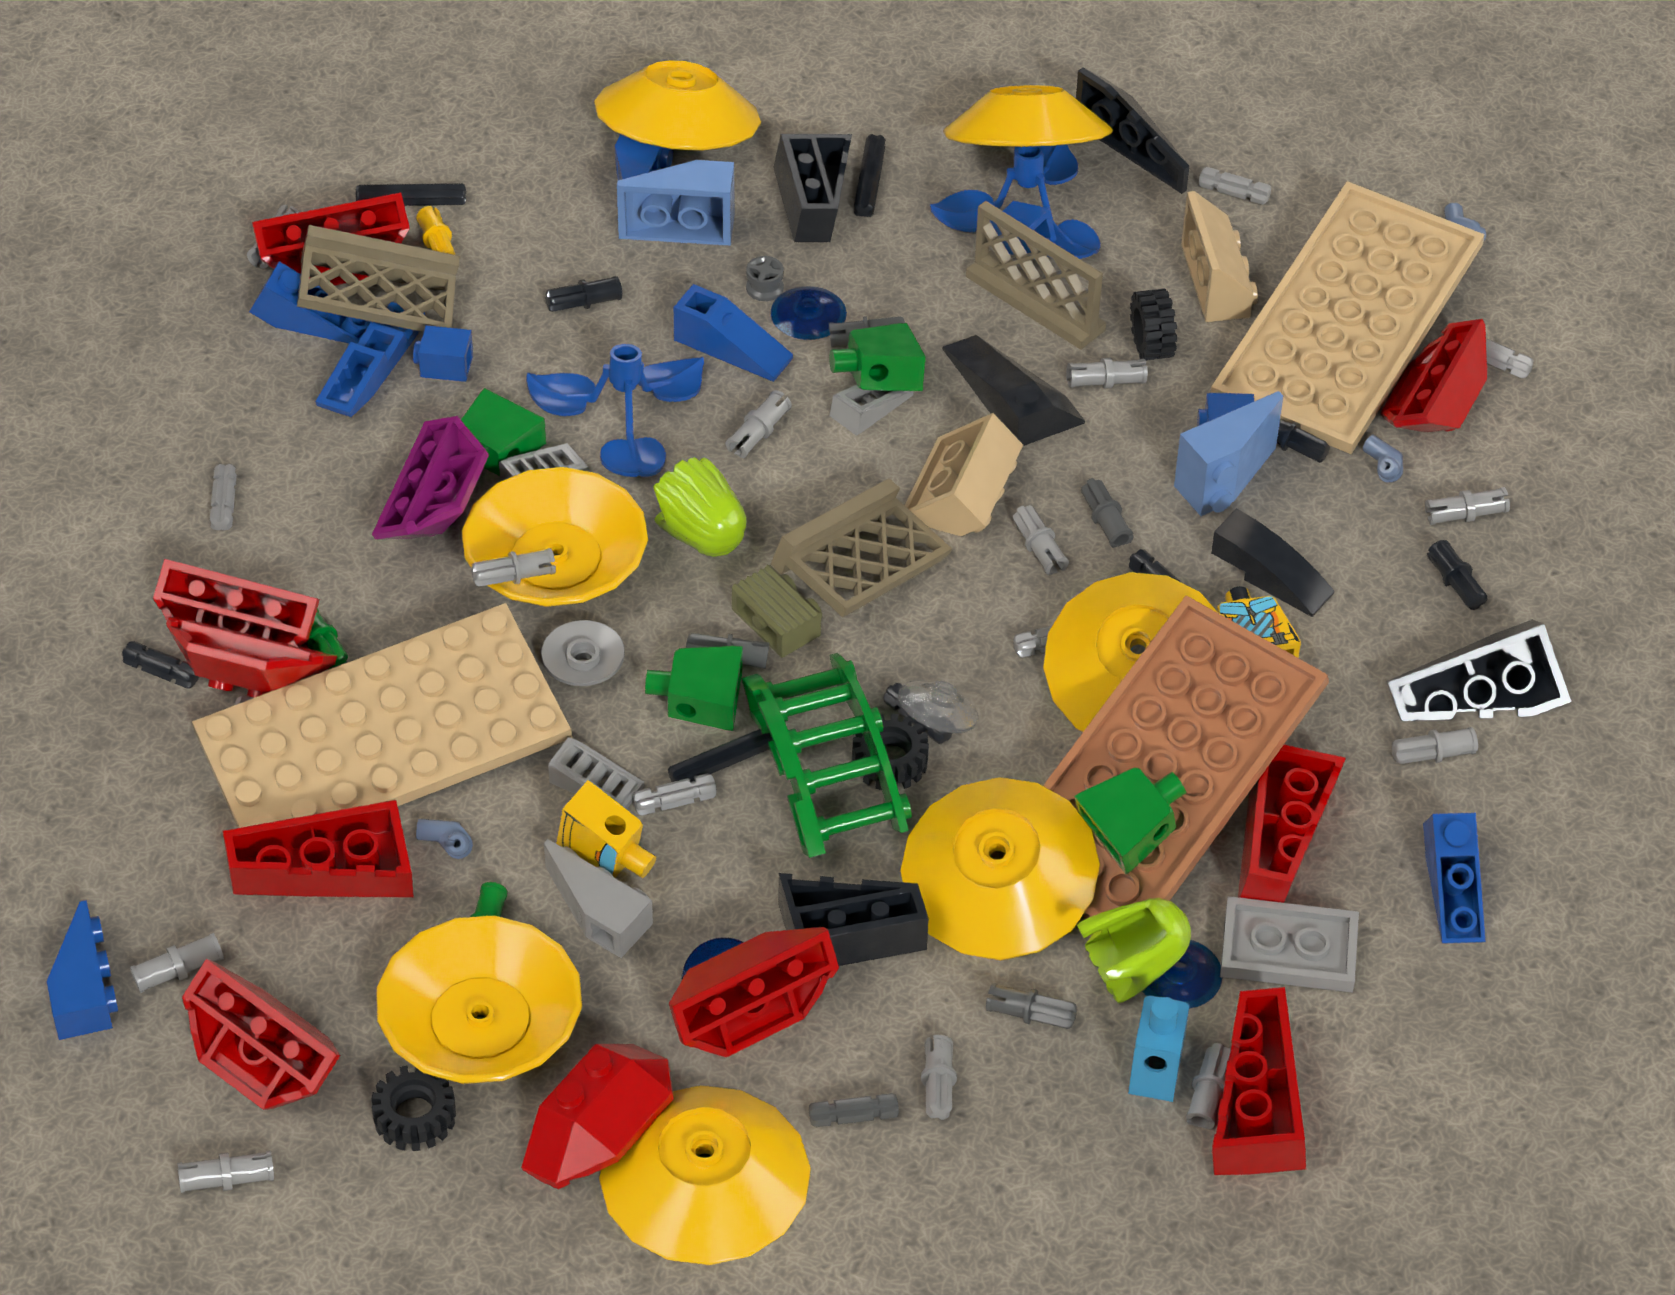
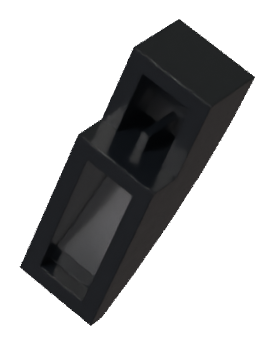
M1236 508L1214 531L1211 554L1244 571L1245 581L1303 613L1313 617L1334 594L1333 588L1299 552L1269 528Z

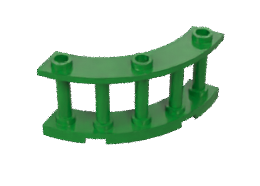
M838 653L829 655L832 664L831 670L773 685L771 681L765 682L758 674L741 678L752 719L758 725L762 734L770 732L773 739L768 744L779 776L785 775L786 780L790 779L794 794L787 795V800L803 854L809 858L826 853L823 842L828 841L830 835L889 819L892 828L903 833L909 831L906 819L912 818L908 797L905 793L899 794L890 761L880 732L883 731L880 712L877 707L870 708L857 680L853 662L851 660L846 661ZM845 701L855 716L799 732L795 728L788 730L785 723L788 721L789 716ZM858 733L863 734L871 756L813 772L809 768L802 770L797 755L801 753L802 748ZM877 773L886 803L824 819L823 815L816 817L810 796L816 793V788Z

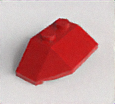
M401 192L252 222L260 260L272 269H275L280 261L300 274L302 250L309 225L400 244L410 230ZM314 265L321 273L331 269ZM352 273L359 281L369 277ZM340 276L329 280L334 286L346 283Z
M1483 319L1449 323L1441 331L1443 335L1429 343L1409 363L1381 411V415L1387 422L1396 428L1420 432L1443 430L1448 432L1461 427L1487 381L1486 325Z
M164 559L153 595L155 603L161 609L166 620L168 617L186 618L295 646H300L309 639L320 601L318 598Z
M167 618L166 626L195 676L209 679L208 686L212 688L233 691L235 685L247 688V696L255 698L322 673L336 663V655L186 618Z
M818 927L764 932L688 969L669 1002L680 1042L685 1046L695 1047L727 1058L805 1019L822 994L828 979L833 978L839 969L828 929Z
M206 959L182 996L185 1010H188L190 1030L198 1061L263 1110L274 1109L316 1095L341 1056L330 1038L262 988L212 960Z
M595 1044L539 1105L521 1166L522 1170L537 1180L559 1190L569 1185L570 1180L589 1176L619 1162L655 1119L674 1100L668 1059L635 1044Z

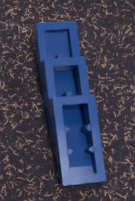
M394 302L389 303L387 306L391 312L401 313L405 311L399 304ZM370 322L358 344L350 342L316 399V405L352 417L374 396L420 331Z

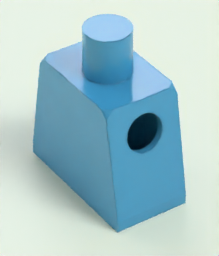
M1149 995L1144 998L1128 1094L1173 1102L1190 1006L1188 1003L1168 997ZM1150 1056H1158L1164 1059V1068H1150Z

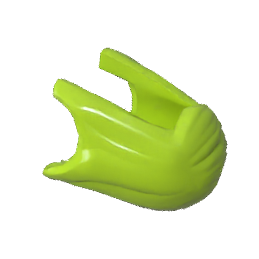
M696 457L688 459L687 462L681 460L675 464L673 472H665L660 477L659 483L653 486L661 512L655 517V523L672 537L693 547L699 553L712 557L728 555L743 540L746 530L744 509L723 474L708 458L704 457L699 461Z
M1149 898L1145 901L1107 910L1089 917L1077 925L1083 938L1092 935L1086 942L1085 949L1089 952L1093 965L1098 967V973L1104 984H1106L1107 990L1119 1004L1142 992L1153 981L1174 966L1186 952L1191 940V927L1186 914L1172 901L1162 898Z

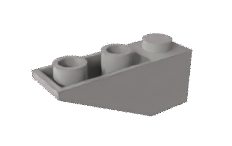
M547 839L544 842L545 867L586 938L622 958L652 926V900L642 890L635 887L631 888L615 879L608 870L602 867H595L581 859L572 849L561 847Z

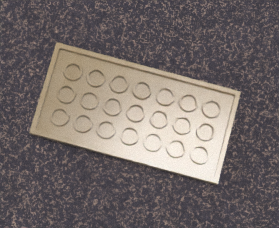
M1347 181L1211 386V393L1254 394V401H1257L1279 391L1283 395L1280 419L1292 424L1297 422L1301 424L1302 430L1326 441L1328 445L1352 454L1483 245L1485 234Z
M506 603L192 721L195 734L238 828L396 800L397 806H400L565 742L568 737L572 738L571 728Z

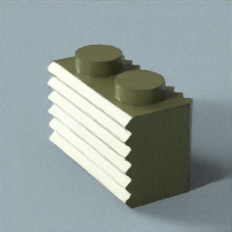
M767 564L758 573L754 572L752 576H747L745 580L741 579L738 584L735 583L732 586V610L765 642H769V646L781 658L821 636L822 611L819 605L812 598L805 599L797 591L796 585L789 575H780L771 565Z

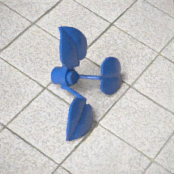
M1067 144L1015 147L1014 167L1007 169L1006 180L997 200L994 202L992 197L985 192L964 190L946 197L939 203L930 204V209L934 216L948 227L963 232H977L978 206L987 201L1000 209L1013 179L1024 188H1033L1038 185L1042 205L1050 209L1057 238L1054 243L1079 259L1092 256L1100 251L1099 237L1089 225L1074 219L1066 220L1057 225L1052 217L1045 183L1050 185L1062 184L1072 180L1078 173L1077 159Z
M619 344L611 349L610 365H603V373L596 387L588 377L579 374L555 373L535 375L527 373V387L533 401L544 411L559 416H572L583 413L586 410L587 402L593 403L597 401L609 378L616 390L625 392L627 440L616 439L607 442L601 448L600 461L607 470L618 475L650 477L658 474L663 469L666 452L662 444L654 438L644 437L634 440L632 390L639 384L644 392L652 391L653 395L662 401L679 402L689 400L695 397L701 389L704 358L669 361L644 367V363L641 362L642 352L638 347L631 344Z

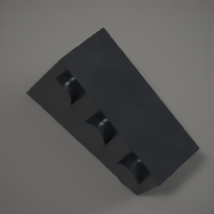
M780 134L773 168L794 242H831L852 134Z
M779 873L778 905L785 929L794 930L818 927L828 929L838 966L927 950L929 917L918 883L862 879V884L835 883L834 877L820 876V881L792 879V874Z

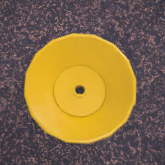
M669 60L651 64L605 87L594 100L598 118L614 132L640 143L668 149L704 151L732 147L752 138L761 125L757 109L753 104L709 68L687 61Z
M1023 85L990 90L944 128L943 133L947 139L965 144L1029 147L1089 142L1102 139L1111 134L1113 130L1104 120L1063 88Z
M568 467L527 470L496 483L472 505L461 531L464 557L471 568L475 562L508 557L509 552L514 551L516 555L551 548L555 558V562H551V565H556L555 574L521 579L520 584L508 581L486 585L510 600L545 607L584 603L616 589L638 568L648 543L644 512L625 488L598 473Z
M1130 572L1096 581L1065 604L1048 632L1043 670L1053 702L1077 730L1084 732L1142 653L1135 654L1131 651V648L1135 645H1142L1147 648L1185 596L1217 612L1201 592L1169 576Z
M998 777L961 785L930 805L908 835L900 872L902 882L918 883L929 917L928 934L962 954L1001 961L1039 953L1070 933L1093 901L1100 862L1092 829L1069 800L1039 783ZM995 851L1005 853L1001 859H993L990 856Z
M495 915L454 918L419 932L390 958L376 988L377 1022L393 1051L424 1074L461 1084L505 1081L541 1066L569 1040L582 1010L580 974L563 946L533 925ZM478 1015H484V1016H486V1017L483 1018V1019H477V1018H475V1017L478 1016Z
M702 1085L673 1091L674 1100L655 1119L619 1162L600 1171L599 1181L608 1214L632 1242L667 1260L712 1265L751 1256L784 1235L805 1205L811 1167L801 1135L776 1107L744 1091ZM701 1154L711 1155L707 1158L698 1157Z

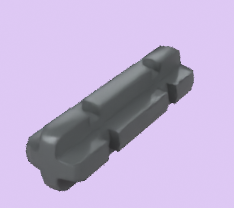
M893 1093L876 1095V1099H872L871 1096L834 1100V1104L823 1101L809 1105V1119L814 1127L831 1126V1122H837L839 1125L873 1121L874 1117L878 1116L880 1119L896 1118L899 1114L898 1099L896 1094Z

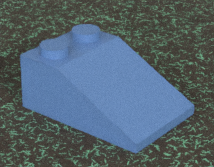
M694 160L618 180L619 239L731 246L735 216L734 162Z
M1279 391L1180 434L1174 487L1200 516L1212 511L1218 513L1227 509L1276 449L1283 395Z

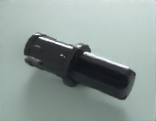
M618 276L591 282L581 279L575 285L548 289L545 294V301L548 310L552 312L580 306L589 309L591 304L621 300L622 286Z
M1280 419L1277 444L1281 445L1283 451L1291 448L1316 462L1321 463L1325 460L1330 450V446L1326 441L1302 430L1301 424L1297 422L1292 424Z
M1440 540L1434 543L1428 549L1427 557L1443 576V584L1445 586L1451 585L1471 610H1476L1485 604L1487 595L1471 575L1473 570L1471 565L1459 558L1447 540Z

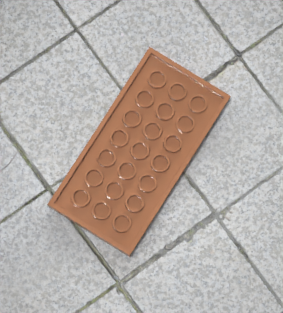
M1185 596L1043 785L1069 800L1077 811L1075 795L1132 768H1140L1152 784L1173 772L1180 779L1186 790L1185 795L1170 804L1176 822L1175 830L1128 874L1124 873L1093 833L1100 868L1093 901L1082 917L1087 919L1107 910L1145 901L1149 898H1162L1170 901L1328 685V674L1194 599ZM995 851L991 854V858L1001 859L1005 853Z

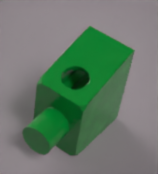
M907 323L852 330L849 333L848 349L830 350L829 364L831 372H851L860 389L923 391L926 356Z
M486 388L480 392L461 419L489 454L483 468L500 476V461L537 451L546 444L545 418Z
M743 646L679 648L674 652L671 671L647 670L645 694L668 696V717L734 731L743 673Z
M1132 768L1086 789L1074 797L1078 813L1124 873L1128 874L1175 830L1176 822L1170 804L1185 795L1186 790L1180 779L1173 772L1152 784L1140 768Z

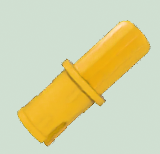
M426 206L420 209L416 218L423 231L422 240L425 246L434 251L456 255L450 242L452 232L443 223L438 208L435 207L433 210L432 206Z

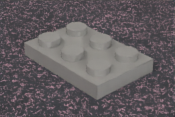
M1228 896L1220 977L1353 993L1359 912Z

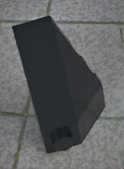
M1085 68L1078 70L1076 99L1104 120L1113 130L1111 134L1098 140L1179 193L1183 194L1186 192L1189 165L1133 96L1107 79Z
M974 335L942 347L943 351L990 414L994 413L1023 446L1085 424L1083 417L1064 394L979 336Z
M1533 619L1492 634L1386 681L1401 721L1452 719L1456 712L1478 711L1479 718H1493V711L1516 710L1518 717L1534 716L1571 702L1545 625Z

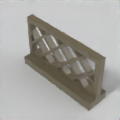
M984 201L978 206L975 263L966 269V277L1080 350L1106 330V322L1099 318L1103 273L989 202ZM990 220L997 224L1002 235L998 236ZM1018 237L1026 242L1031 253L1027 254ZM1003 241H1007L1009 247L1015 255V258H1011L1007 249L1002 243ZM1047 255L1055 260L1061 271L1056 272ZM1032 259H1035L1037 261L1038 265L1044 273V276L1039 275L1037 269L1031 261ZM1017 264H1020L1021 267H1022V269H1020V268L1017 267L1016 265H1017ZM1077 274L1089 281L1088 290H1085ZM1065 277L1074 294L1070 295L1060 278ZM1046 282H1049L1050 285H1051V287H1049V286L1046 285L1045 283H1046ZM1078 300L1081 306L1076 304L1074 301Z
M309 225L301 256L302 267L297 307L424 332L425 326L452 328L455 282L460 256ZM314 265L331 269L321 273ZM352 273L369 277L359 281ZM340 276L349 286L338 290L329 280ZM390 281L405 283L406 285L397 289ZM378 284L387 294L376 298L367 288ZM316 286H320L328 296L322 298L307 295V292ZM427 288L445 290V292L434 296ZM414 291L424 300V302L416 306L405 297ZM357 293L366 304H352L347 297ZM395 301L405 311L401 313L391 312L385 305ZM434 309L443 318V322L428 319L423 313Z
M888 478L783 535L771 565L781 575L792 570L843 618L934 566L948 556L952 548L896 498L900 487ZM893 514L905 525V528L886 524V517ZM864 531L878 534L879 542L859 539V532ZM886 536L904 539L906 548L887 544ZM914 542L926 544L933 552L914 550ZM839 546L852 549V557L833 554L832 547ZM860 551L879 554L880 563L860 559ZM887 556L906 560L907 567L888 565ZM812 561L825 564V572L812 570L805 562ZM833 566L852 569L853 578L833 574ZM861 571L880 575V582L861 580ZM834 586L853 590L854 597L846 601L834 590Z

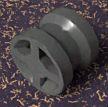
M760 256L752 259L747 264L746 277L748 281L746 290L753 299L771 301L780 297L783 293L784 284L782 279L784 267L778 259L770 256Z

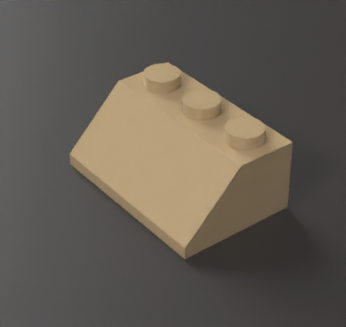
M1187 192L1181 245L1205 321L1213 322L1250 318L1252 305L1257 304L1258 293L1256 283L1249 280L1248 259L1246 256H1241L1240 253L1241 242L1239 232L1232 229L1227 214L1197 192Z
M994 413L938 437L904 506L929 528L958 536L982 531L990 523L992 510L996 502L1004 494L1005 489L1003 487L1009 474L1017 466L1016 459L1023 444Z

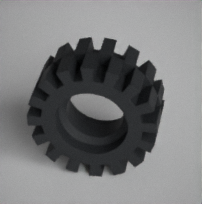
M1165 288L1134 292L1131 296L1132 303H1130L1132 312L1130 314V321H1132L1131 332L1134 334L1133 340L1136 344L1137 352H1139V358L1147 361L1174 357V351L1177 349L1175 343L1177 342V334L1175 333L1177 323L1174 322L1175 310L1172 309L1173 302L1169 298V292Z
M881 714L883 731L880 732L884 746H898L906 752V755L901 758L889 759L896 784L898 786L901 783L904 789L911 787V779L916 783L922 779V773H926L929 752L927 733H922V726L919 723L912 727V719L907 716L900 722L898 721V714H891V720H885L884 714ZM855 734L852 742V761L871 756L863 734ZM877 773L863 776L865 784L869 786L874 780L875 789L882 790Z
M407 1065L400 1067L399 1076H396L393 1071L387 1073V1083L379 1080L376 1084V1092L372 1093V1112L376 1131L379 1136L383 1134L384 1142L391 1145L395 1140L396 1147L400 1150H405L408 1143L412 1144V1151H421L420 1143L426 1142L429 1149L436 1146V1137L443 1141L448 1136L447 1128L453 1129L455 1125L454 1117H456L453 1087L449 1086V1080L424 1074L416 1067L415 1072L409 1073ZM410 1098L424 1099L432 1106L428 1113L416 1118L403 1117L397 1113L399 1105Z

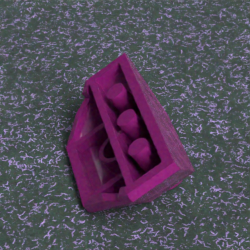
M458 416L424 422L372 532L375 540L413 539L442 534L464 512L489 454Z

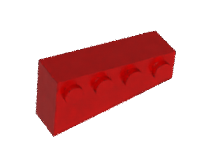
M1289 745L1282 746L1249 792L1238 898L1285 903L1321 820L1320 817H1322L1346 760L1345 757Z
M396 800L223 831L231 885L235 895L414 898L412 871Z
M1285 987L1240 991L1231 1039V1051L1225 1072L1224 1091L1218 1112V1125L1212 1146L1214 1175H1251L1306 1170L1305 1135Z

